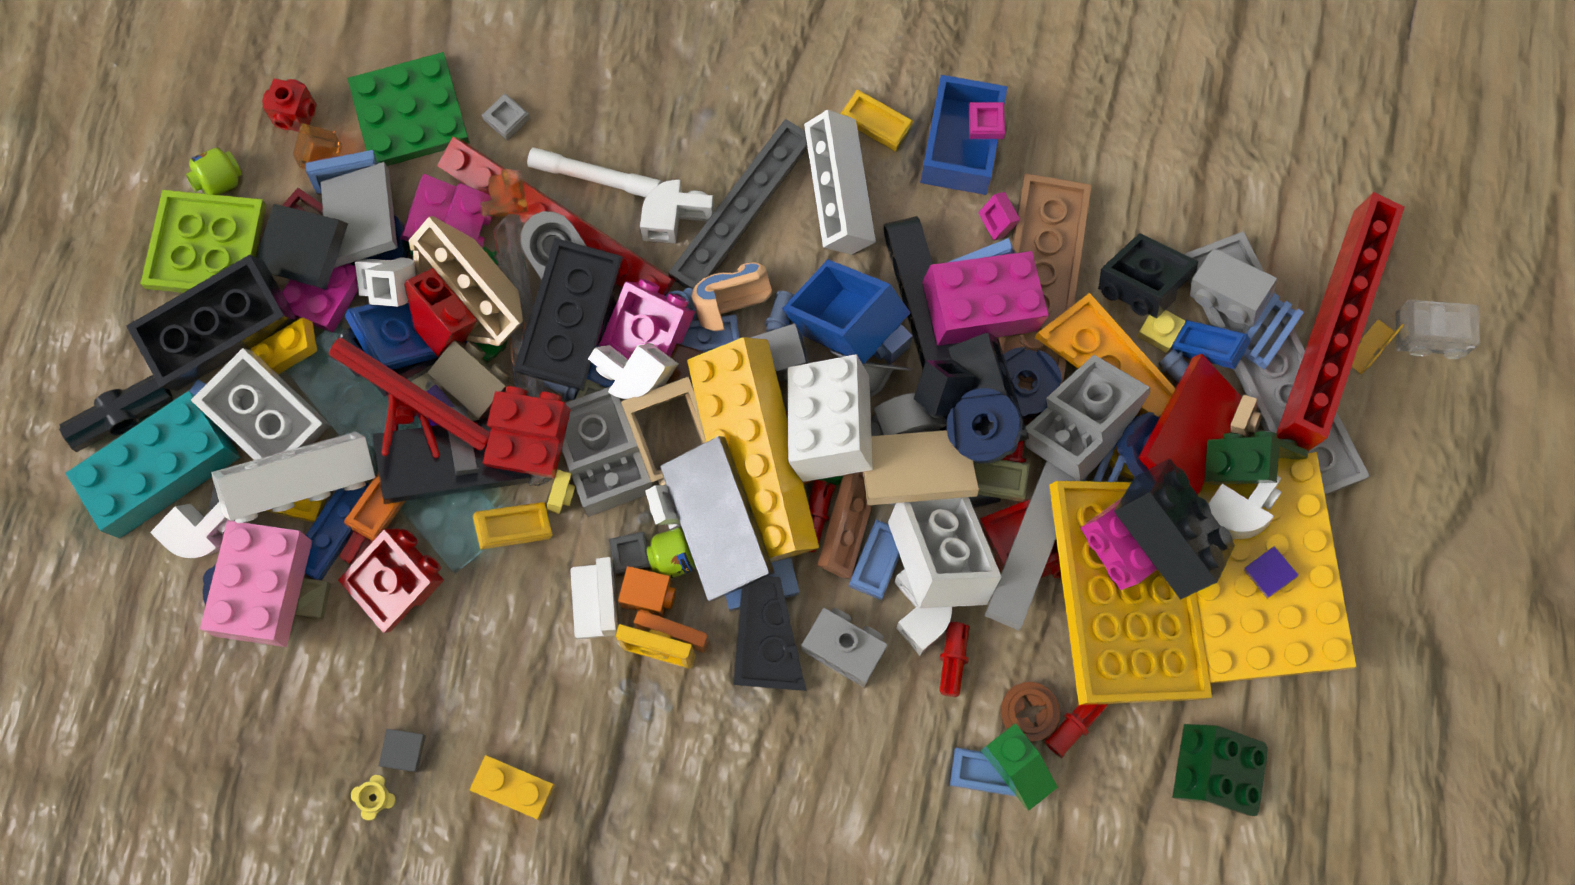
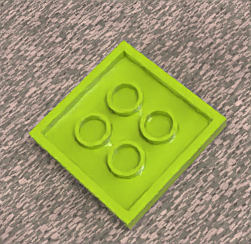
M162 190L140 284L149 290L184 293L248 255L256 257L267 206L263 199Z

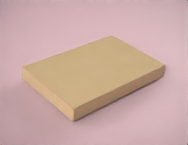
M947 430L871 436L873 470L863 472L868 505L976 497L978 495L979 488L973 461L961 455L951 444Z

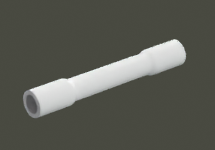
M534 147L531 148L527 160V165L531 168L603 184L642 197H646L654 187L662 183L661 180L604 168Z

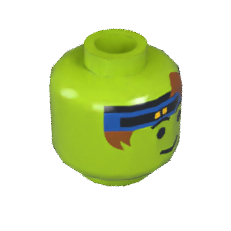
M212 148L192 157L189 160L191 171L186 173L188 182L195 192L201 190L204 194L220 195L234 189L238 185V177L242 175L239 165L231 152H224L220 148Z
M682 527L656 534L652 538L651 546L647 547V556L653 572L670 576L672 579L696 570Z

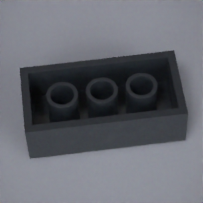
M248 255L133 321L126 327L158 385L161 388L178 391L230 361L242 348L251 349L297 321V318L266 263L254 256Z

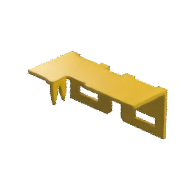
M1377 319L1362 337L1352 368L1360 374L1366 371L1404 324L1396 331H1393ZM1379 348L1380 351L1374 356L1373 354Z

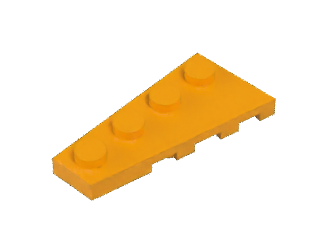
M1090 293L1045 326L1035 336L1037 340L1078 369L1093 355H1096L1149 386L1150 393L1139 410L1141 414L1153 412L1154 415L1161 416L1175 391V387Z

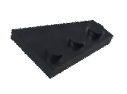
M768 576L741 589L733 685L807 691L780 577Z

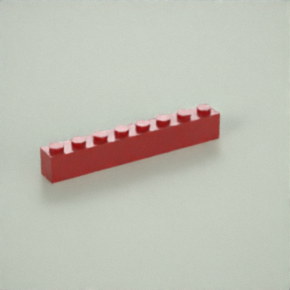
M1375 192L1353 211L1277 430V438L1294 440L1297 442V446L1308 450V452L1329 436L1405 208Z

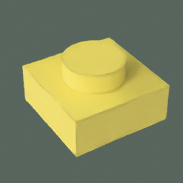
M1167 310L1157 319L1149 315L1138 332L1137 337L1167 353L1186 321Z
M557 470L547 503V511L560 514L563 505L570 506L575 490V485L569 484L571 473Z

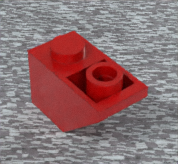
M434 268L406 280L404 286L415 330L437 357L441 356L454 340L465 342L477 319Z

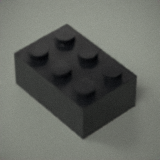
M1170 458L1137 475L1114 510L1180 600L1217 583L1235 547L1230 532L1225 527L1219 525L1211 514L1209 504L1205 499L1197 495L1189 484L1186 473L1182 469L1177 468Z

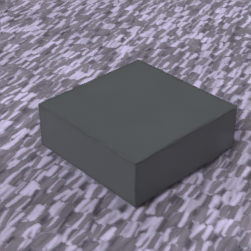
M644 532L609 539L616 576L625 574L627 566L642 570L652 569L647 556V542Z
M386 729L378 766L418 773L426 735Z

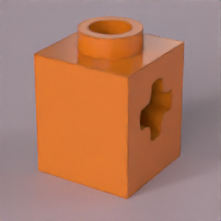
M627 566L618 603L624 609L637 612L643 610L663 617L666 608L672 609L676 588L671 587L672 581L670 576Z

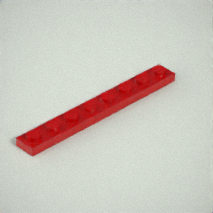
M452 137L437 165L439 168L465 185L491 195V202L524 224L533 215L543 211L556 212L565 216L574 226L587 247L623 257L616 282L620 287L623 288L625 282L639 283L640 279H645L660 286L658 293L666 296L675 282L674 278L460 138Z

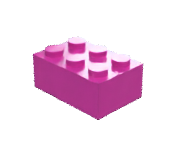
M1032 251L932 264L922 281L937 346L961 343L987 332L994 337L1037 332L1049 316Z

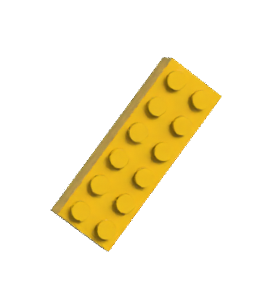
M742 337L688 359L687 363L706 442L718 436L725 437L771 562L818 549L819 545L803 482L788 462V419L768 340Z

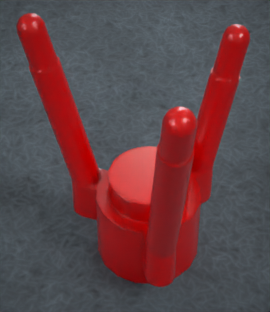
M388 394L389 408L383 437L382 455L387 456L389 454L393 431H398V425L410 424L414 422V417L419 415L434 458H439L440 452L429 419L391 394Z

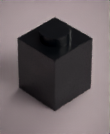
M926 360L914 400L923 406L925 412L930 416L945 418L949 415L952 407L955 408L957 403L962 400L961 397L971 390L975 376L954 360Z

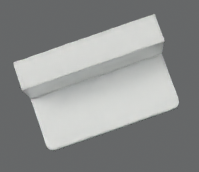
M596 558V565L572 567L570 572L575 637L577 639L615 636L618 629L615 571L611 558Z

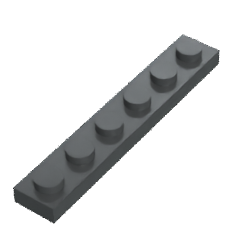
M787 119L782 122L668 272L669 276L674 278L675 282L685 288L693 289L703 278L714 274L808 149L806 133L803 129Z

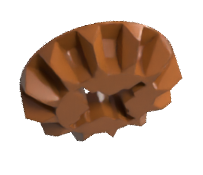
M1023 682L1015 685L1006 693L1000 706L1002 723L1008 729L1016 723L1030 742L1045 739L1053 733L1059 723L1060 707L1057 698L1047 687L1039 683ZM1023 697H1025L1026 702H1029L1031 707L1037 706L1039 708L1044 706V709L1035 715L1036 722L1034 724L1036 727H1034L1033 722L1031 723L1028 717L1016 718V715L1025 709Z

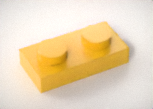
M302 317L252 347L251 351L258 355L274 372L280 374L317 352L313 322Z
M485 755L469 790L540 820L555 785Z

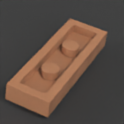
M863 472L843 475L817 566L841 578H852L872 505L867 503Z

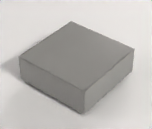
M505 93L482 114L484 122L507 141L530 119L529 113Z

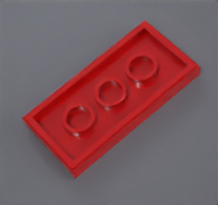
M1203 354L1193 356L1138 457L1148 469L1170 458L1177 468L1182 469L1186 473L1189 484L1197 495L1205 479L1207 441L1222 439L1223 434L1230 433L1232 420L1242 399L1241 395Z

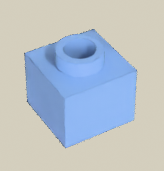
M900 324L899 328L877 349L874 356L880 360L884 358L889 364H892L910 348L912 335Z

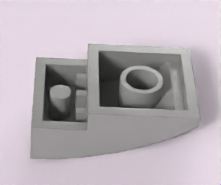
M1093 355L1046 398L1047 408L1026 426L1029 439L1025 440L1026 447L1077 481H1082L1121 438L1124 430L1133 421L1147 399L1150 387L1098 356Z
M611 387L565 403L571 409L562 451L587 517L646 495L645 491L653 487L620 398L608 392Z

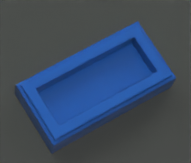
M1186 320L1170 348L1171 350L1175 349L1178 354L1182 352L1183 357L1192 359L1193 356L1203 354L1211 364L1235 369L1251 340L1248 334Z

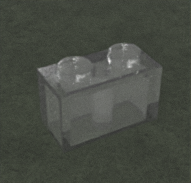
M1407 300L1395 312L1396 330L1404 324L1396 334L1397 351H1408L1413 356H1426L1431 353L1444 354L1446 358L1459 359L1466 357L1467 354L1480 345L1478 305Z

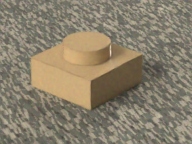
M1243 395L1231 423V433L1242 434L1246 438L1250 432L1254 434L1257 432L1262 413L1257 412L1258 402L1256 398Z

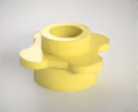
M373 775L369 782H365L351 791L352 801L362 810L361 817L369 821L374 820L377 813L383 809L392 808L396 802L395 795L389 793L385 787V778L380 775ZM372 794L376 795L375 801L370 800Z

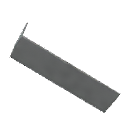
M465 406L451 407L468 418ZM448 431L456 476L478 473L479 468L476 465L473 447Z

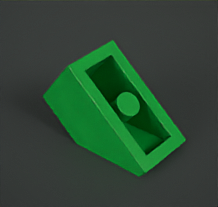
M1016 723L980 750L1027 811H1030L1058 788L1042 756Z

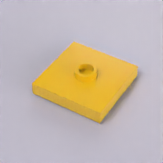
M621 624L618 626L615 637L623 650L684 668H692L696 656L692 644L670 639L671 636L669 634L656 630L646 632Z

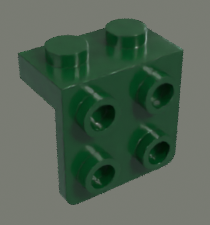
M1258 431L1255 432L1254 437L1246 438L1242 434L1226 433L1223 434L1222 439L1207 441L1204 482L1211 485L1277 483L1278 459L1308 458V450L1297 446V442L1294 440L1278 439L1277 433Z
M1184 724L1172 798L1187 802L1213 804L1247 816H1257L1267 762V744L1217 725Z

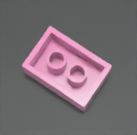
M227 520L200 630L220 638L287 647L312 540L298 530L250 523H236L235 521Z

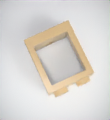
M689 377L653 389L636 398L634 396L621 401L651 483L658 481L660 485H666L662 471H656L635 414L684 396L702 444L706 443L695 392Z

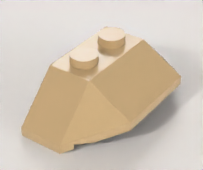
M429 216L409 239L410 250H413L416 275L434 268L474 315L477 322L466 341L495 346L502 345L523 322L519 291L475 239L436 217Z

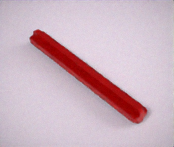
M338 338L330 348L329 355L472 447L477 450H483L487 445L490 435L489 431L345 339Z

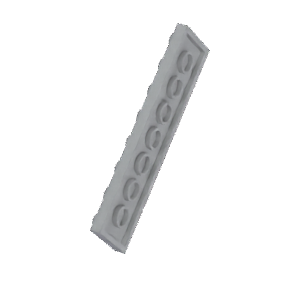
M1244 231L1184 254L1199 261L1197 271L1214 247L1264 272ZM1195 274L1188 279L1190 284ZM1203 307L1212 326L1245 334L1251 327L1245 323L1240 324L1230 320L1225 313L1213 307ZM1275 308L1271 309L1252 337L1247 347L1249 350H1253L1278 313V310ZM1286 315L1278 324L1258 356L1265 357L1289 321ZM1294 328L1265 370L1242 356L1234 369L1246 395L1257 399V412L1262 413L1260 423L1264 431L1277 433L1305 352ZM1336 412L1328 438L1308 452H1317L1325 496L1370 477Z

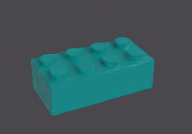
M187 391L65 473L101 532L122 538L211 478V472L224 469L241 458L225 432L191 401L195 395L190 391Z

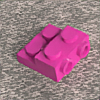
M423 174L400 239L409 242V239L429 216H434L472 237L483 247L485 238L479 236L482 225L488 226L495 209V207L489 205L492 196L461 183L456 187Z
M640 279L639 283L625 282L599 346L610 345L629 360L638 345L652 343L671 357L676 343L683 342L695 311L687 308L689 301L681 296L669 293V296L666 297L658 293L660 286L651 281Z
M1120 498L1080 528L1085 534L1090 547L1096 551L1107 568L1110 578L1116 582L1120 590L1139 584L1157 568L1114 512L1121 500Z

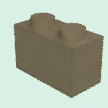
M454 340L427 373L477 418L487 419L489 418L495 391L505 392L507 386L515 387L508 381L511 375L496 363L493 366L490 365L483 358L486 353L472 341L464 343Z

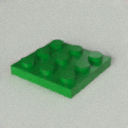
M444 52L347 78L366 151L373 150L378 163L384 162L386 166L444 151L452 137L460 138L467 144L470 143Z

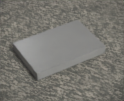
M384 162L321 182L323 216L348 223L334 268L397 248L389 168Z

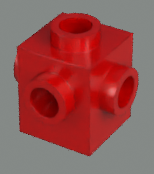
M273 78L270 89L265 91L262 100L263 109L275 127L307 133L317 104L305 84L295 79L284 81Z

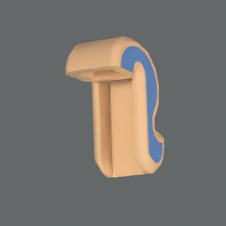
M755 262L746 263L739 266L738 272H722L703 278L693 288L691 296L700 325L707 330L723 331L725 328L721 314L766 302L772 295V289L764 265Z

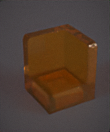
M302 123L293 156L298 166L306 169V163L339 157L342 143L335 132Z
M504 169L501 170V174L488 177L491 200L480 202L482 216L499 218L528 212L521 171Z

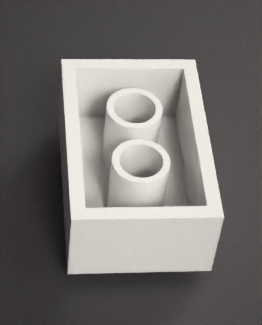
M244 348L191 399L198 408L254 460L313 444L331 426L258 355Z
M857 354L788 367V462L802 482L873 470L869 375Z
M969 497L896 503L888 524L918 607L936 608L987 605L1001 579V574Z

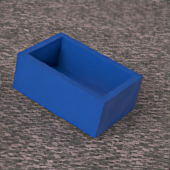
M946 75L940 76L920 183L983 195L987 194L998 139H970L969 104L970 102H1004L1005 104L1008 86Z
M829 259L825 261L782 308L793 324L797 325L804 337L845 356L857 354L862 364H865L876 353L877 349L899 328L903 320L910 314V311L891 284Z

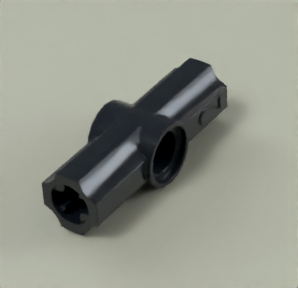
M151 375L125 390L113 389L102 393L94 400L93 407L59 424V430L70 448L75 452H79L108 435L118 436L126 433L139 424L140 418L174 401L170 389L161 388L155 377Z

